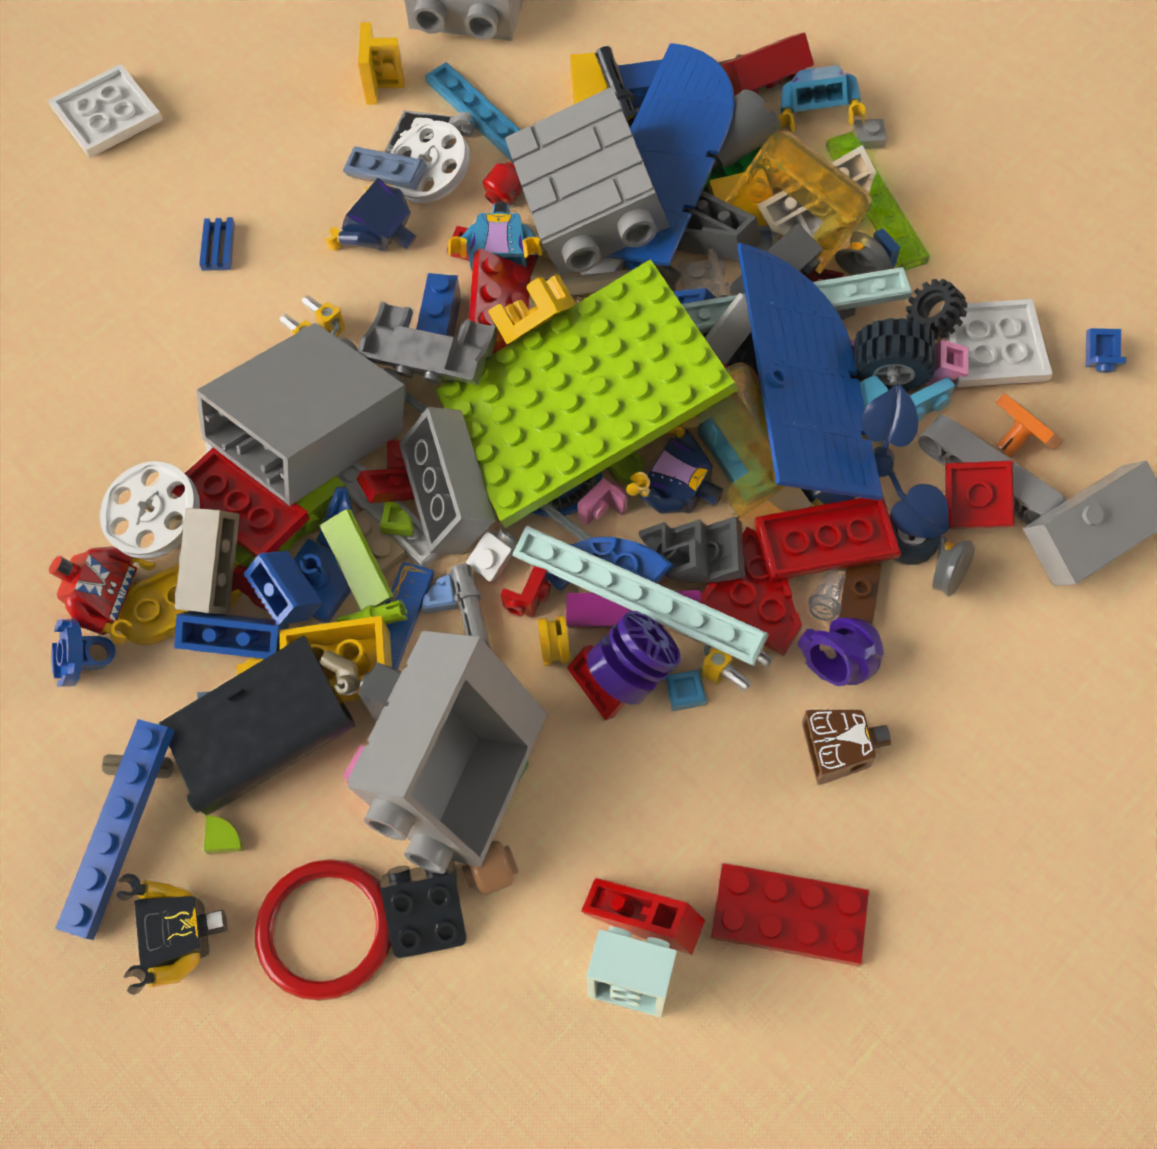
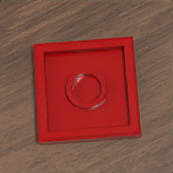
M1013 460L945 463V497L949 508V529L1015 527Z

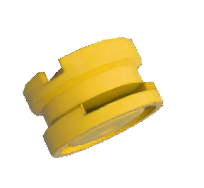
M565 616L556 617L555 621H547L546 618L537 619L543 666L552 665L553 661H561L562 664L571 663Z

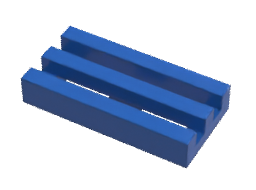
M228 217L226 222H223L221 218H215V222H211L210 218L204 219L199 262L202 271L231 270L235 230L233 217ZM212 230H214L211 263H209ZM222 230H226L223 262L219 263Z

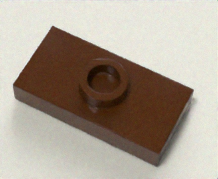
M869 563L846 568L838 618H858L873 624L882 564Z

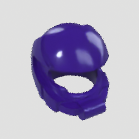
M837 618L831 622L829 632L807 629L798 641V647L802 650L807 660L805 662L806 665L820 679L836 686L858 685L869 680L879 670L884 655L879 632L872 624L858 618ZM820 644L832 647L836 657L833 659L828 658L823 650L820 651Z

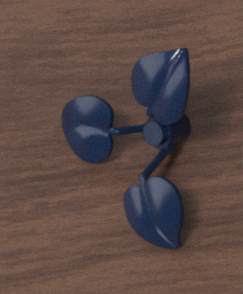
M897 384L868 404L862 415V428L869 439L875 442H883L882 446L876 447L873 450L879 477L888 475L898 496L902 499L895 503L891 509V516L895 525L902 532L914 537L933 538L941 536L949 530V508L944 494L931 484H917L911 487L906 495L899 484L896 472L893 470L895 456L892 450L888 448L889 444L891 443L898 447L909 445L914 440L919 425L917 410L912 398L901 385ZM801 489L810 503L815 506L855 499L854 496Z

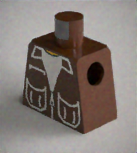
M806 710L802 720L817 785L825 784L871 767L876 758L874 748L890 746L891 744L887 725L868 728L865 713L862 710Z

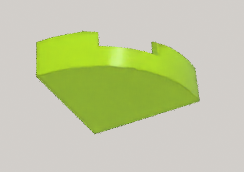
M385 502L380 525L381 533L413 537L414 530L411 517L398 503Z
M206 815L204 851L207 854L242 852V840L236 829L223 818Z

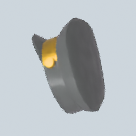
M859 231L852 233L850 246L847 249H841L835 253L836 263L852 275L888 270L892 267L891 260L883 246L874 238Z
M944 535L941 537L932 589L942 591L948 597L956 593L974 557L975 547L971 540L954 543L947 541Z

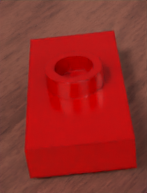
M591 644L581 649L567 669L606 721L613 719L626 703L620 702L609 695L592 676L587 664V654L594 648Z

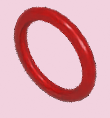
M333 859L309 862L293 869L279 879L267 893L258 911L255 925V949L260 965L270 980L289 994L302 999L317 1001L339 998L357 990L369 981L384 963L391 947L380 890L381 884L378 879L363 867L348 861ZM317 878H341L356 885L370 900L376 921L374 941L366 957L348 974L327 981L304 979L285 967L277 955L273 943V926L276 914L282 902L300 885Z

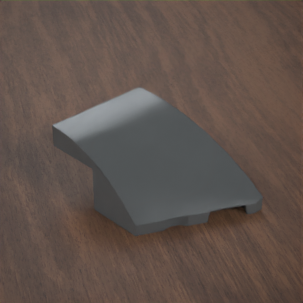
M736 516L707 526L699 519L672 529L664 522L639 531V536L647 547L655 550L674 565L666 574L671 580L710 583L745 577L742 523Z

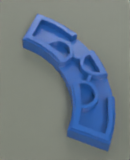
M594 537L569 544L657 584L674 567L668 559L655 550L627 539ZM547 572L548 580L557 590L562 591L570 584V582Z

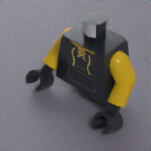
M131 873L123 875L118 880L121 883H129L132 887V892L119 891L116 894L120 900H129L134 895H139L140 898L134 900L140 965L130 967L123 976V978L134 976L140 981V983H135L128 987L127 992L131 995L140 993L146 984L150 987H157L181 982L199 965L201 958L209 955L208 936L227 931V918L224 910L205 913L204 904L197 897H194L191 891L163 882L144 880L140 883L139 878Z

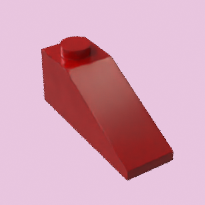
M599 878L594 879L581 910L585 915L614 927L625 929L647 940L648 937L667 941L670 943V949L690 955L694 952L705 923V919L687 902Z

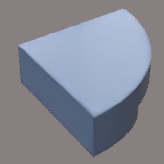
M451 574L436 580V583L424 595L422 603L424 614L457 608L454 600L455 593Z

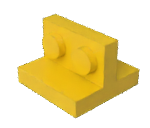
M360 22L358 68L366 105H377L378 88H405V74L398 37L374 38L372 22Z

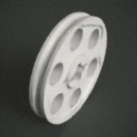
M428 121L411 128L396 142L391 153L403 155L406 151L411 150L410 157L424 160L427 167L416 190L392 186L399 188L403 192L405 199L414 203H429L445 197L459 185L467 172L470 151L466 140L457 128L443 121ZM428 133H434L433 138L429 142H422L424 136ZM456 139V143L452 148L445 149V145L449 140ZM457 163L456 169L452 173L445 174V170L450 164ZM434 181L433 188L423 192L425 184Z
M152 461L133 466L116 478L103 498L100 509L102 531L114 547L128 556L139 559H151L168 554L182 544L183 535L182 524L177 529L170 530L169 522L177 515H182L184 520L186 508L200 509L197 488L187 475L169 463ZM155 472L159 473L157 483L150 487L146 486L148 476ZM178 485H185L183 495L177 499H172V490ZM130 490L131 497L129 501L125 504H118L119 495L124 491ZM148 507L155 508L152 513L145 512ZM122 521H128L129 525L126 532L116 535V526ZM153 533V543L147 548H141V539L146 534Z

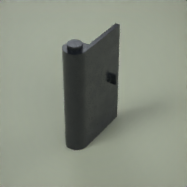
M306 636L300 637L159 722L160 725L175 730L169 747L190 792L187 795V800L196 813L202 812L205 815H210L356 727L349 709L342 699L335 694Z

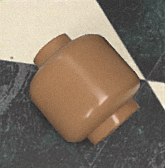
M499 841L491 842L481 867L473 865L462 866L469 888L476 885L478 891L483 895H488L512 885L514 874L519 873L509 845L503 847Z

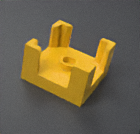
M559 274L552 276L547 282L544 277H539L527 285V290L537 305L532 309L528 310L523 300H517L505 307V309L502 304H498L488 311L507 344L516 342L520 337L530 331H534L542 324L552 320L560 313L566 312L576 304Z

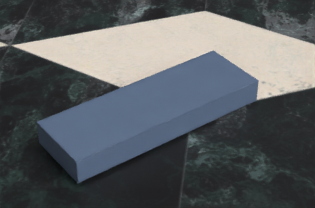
M354 146L343 171L347 176L375 181L379 178L385 184L416 190L427 164L422 159Z

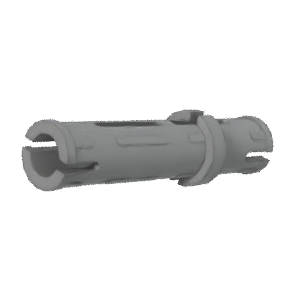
M467 563L457 564L450 569L456 591L454 600L461 610L465 633L468 636L481 637L491 649L480 608L481 594L474 584L471 565H467Z

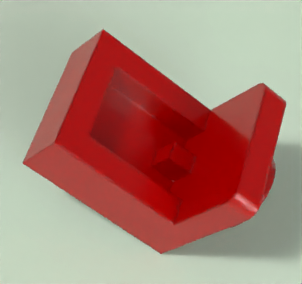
M534 566L521 594L503 588L500 594L503 607L515 616L522 617L527 615L533 618L540 602L545 603L551 591L547 570Z

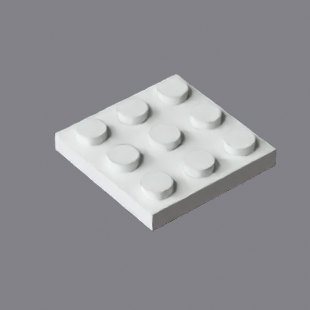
M121 64L48 100L52 110L89 158L163 120L159 110Z
M1033 299L967 303L968 307L964 308L967 311L966 317H960L963 321L962 325L958 326L956 324L953 327L956 330L953 334L949 331L946 332V341L969 347L968 375L966 377L959 376L955 379L957 387L1049 381L1052 376Z

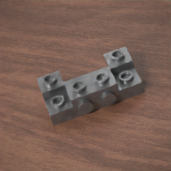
M381 302L372 326L362 336L358 353L371 362L392 366L395 368L394 372L403 377L413 378V374L423 376L424 380L435 384H441L442 380L449 382L456 380L479 385L486 358L491 359L499 331L496 325L491 324L489 326L466 319L459 341L451 336L409 328L413 315V310L410 307L405 306V308Z

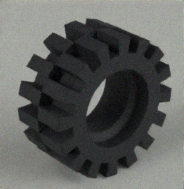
M932 279L930 285L926 281L922 284L923 290L920 291L917 288L914 291L917 295L915 298L910 296L908 302L912 306H906V312L909 313L906 317L907 320H915L920 322V324L928 326L929 330L933 331L935 340H937L938 336L943 339L947 337V331L951 334L956 331L953 328L956 324L958 326L962 325L963 321L960 317H966L967 311L964 308H967L968 304L965 301V296L951 282L945 279H941L940 282L937 279ZM945 301L942 310L937 315L928 318L931 309L937 303Z

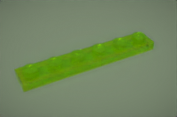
M853 131L827 139L826 149L833 161L861 146ZM876 170L863 209L876 231L882 228L885 229L901 247L896 262L899 268L903 267L904 270L927 264L930 257L929 253Z

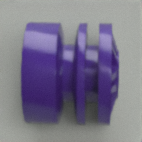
M628 611L610 630L609 635H605L587 654L589 670L597 683L609 695L620 702L630 705L640 704L657 686V681H663L669 672H672L681 661L680 651L670 634L657 621L638 611Z

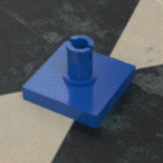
M308 539L293 560L300 567L301 572L322 601V605L312 617L325 624L330 622L351 593V589L333 552Z

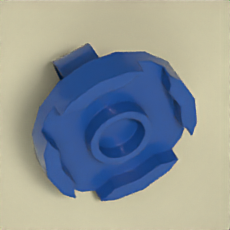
M59 619L57 621L54 632H60L58 643H52L51 647L53 678H61L56 684L57 687L76 686L81 670L103 669L112 662L116 649L110 639L102 636H82L79 622L76 619ZM92 645L104 647L107 652L106 660H94L89 653L90 647Z

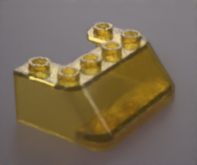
M778 130L768 137L725 202L730 205L742 195L752 203H762L769 198L776 186H778L823 221L813 236V239L823 248L820 256L824 260L815 270L821 274L869 211L871 196L865 188L787 130Z
M735 363L727 367L726 370L734 380L738 391L679 426L685 429H692L712 417L748 470V473L731 484L727 494L728 501L735 511L731 515L741 518L783 490L786 486L776 485L759 377L749 365Z

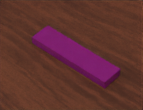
M700 590L675 591L701 603ZM567 593L566 627L613 628L628 611L632 610L594 593Z

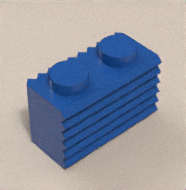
M272 551L265 554L262 552L244 572V577H248L251 588H255L258 598H262L265 609H269V614H272V619L276 620V625L308 621L322 605L317 592L312 588L288 551H281L279 553L278 551L275 553Z

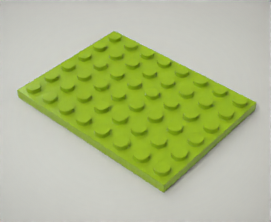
M651 259L578 302L566 312L560 313L534 331H530L520 337L516 342L510 343L492 354L491 359L486 358L479 385L454 380V382L447 381L435 389L444 408L462 410L487 495L500 522L505 528L738 391L734 380Z

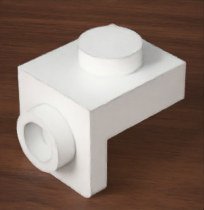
M504 530L499 532L486 531L466 563L467 565L470 564L472 569L488 581L496 582L511 559L517 546L515 545L517 540Z

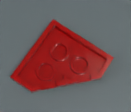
M747 526L742 533L745 577L722 582H710L701 595V604L768 633L769 636L764 646L785 656L801 630L800 616L796 612L792 600L793 594L788 579L770 582L757 532Z

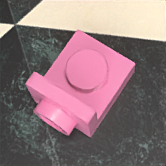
M603 478L577 503L578 519L585 525H588L595 518L600 519L607 512L609 506L623 515L627 511L628 506L626 492L618 484H611Z

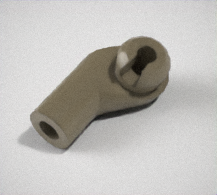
M327 650L321 658L320 665L336 673L337 684L335 689L338 693L352 695L357 691L360 684L357 665L353 661Z

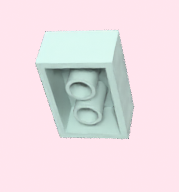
M609 927L608 931L599 929L586 975L588 997L661 1018L677 950L670 949V943L658 938L648 937L646 942L631 938L632 933L622 928Z

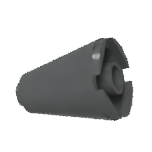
M745 89L735 96L732 123L718 155L709 154L708 156L716 160L712 170L722 171L773 140L780 133L781 126L773 109L768 113L763 107L766 101L755 92Z

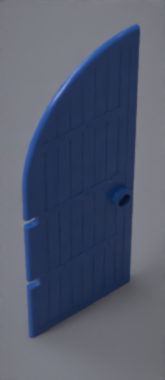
M669 44L630 128L670 227L656 233L655 237L643 246H627L605 257L643 263L651 259L656 265L670 266L692 216L691 213L684 212L685 208L695 209L716 161L708 156L709 154H719L734 115V91L729 76L714 58L701 50L681 44Z
M739 243L737 248L776 485L882 500L883 493L872 441L862 439V435L866 436L862 428V415L865 406L859 380L850 378V375H857L858 372L855 368L852 344L842 319L821 290L796 268L764 250Z

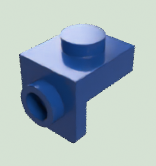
M1090 328L1086 330L1085 367H1096V372L1107 373L1115 372L1117 367L1126 364L1127 357H1121L1122 329Z

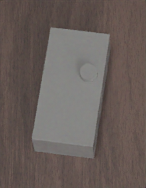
M427 407L400 441L399 446L430 553L464 554L492 525L495 517L462 410Z
M1147 460L1122 465L1022 528L1053 586L1079 583L1157 532V479Z

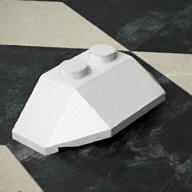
M862 145L757 206L771 232L784 236L799 223L816 241L862 215L876 170Z

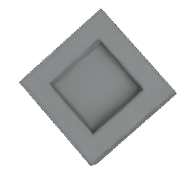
M867 119L864 123H862V120H855L853 130L857 148L862 145L864 149L885 148L887 137L883 119Z

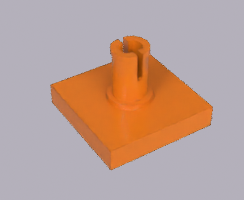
M1003 393L996 401L997 405L1015 418L1014 422L1016 424L996 444L1009 457L1012 458L1014 456L1013 454L1030 435L1032 437L1037 436L1054 450L1062 443V438L1007 394Z

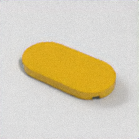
M179 564L130 586L118 620H127L132 625L130 633L119 630L126 639L139 645H152L175 635L177 614L187 611L174 609ZM237 589L231 592L229 609L240 599L242 595L240 590Z

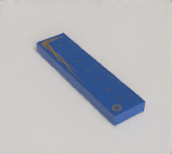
M402 562L391 589L394 598L386 602L388 604L401 599L407 610V614H405L407 620L387 625L390 631L392 668L394 669L399 667L422 609L423 597L429 591L435 576L432 569Z

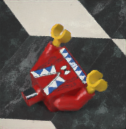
M114 546L96 547L74 555L70 561L62 556H57L49 567V573L62 580L57 592V598L65 604V608L71 618L79 622L80 628L100 635L108 633L112 642L120 645L126 642V637L118 634L116 631L124 630L128 633L132 631V625L129 621L124 619L118 620L137 571V567L133 566V564L136 562L139 563L142 569L152 570L156 567V563L128 556Z

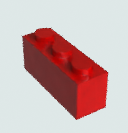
M802 32L726 61L722 65L732 83L735 96L745 89L758 94V88L766 85L767 89L782 84L781 78L789 76L790 79H794L798 71L813 66L814 62L806 33Z

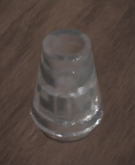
M827 571L808 600L810 613L820 620H832L841 612L845 578L839 571Z

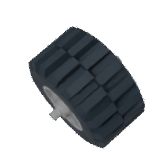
M888 318L862 327V330L857 332L855 338L854 358L858 374L854 375V377L861 382L873 375L877 376L888 390L899 384L906 391L928 383L929 379L933 378L935 371V338L933 331L929 330V327L925 324L905 318Z

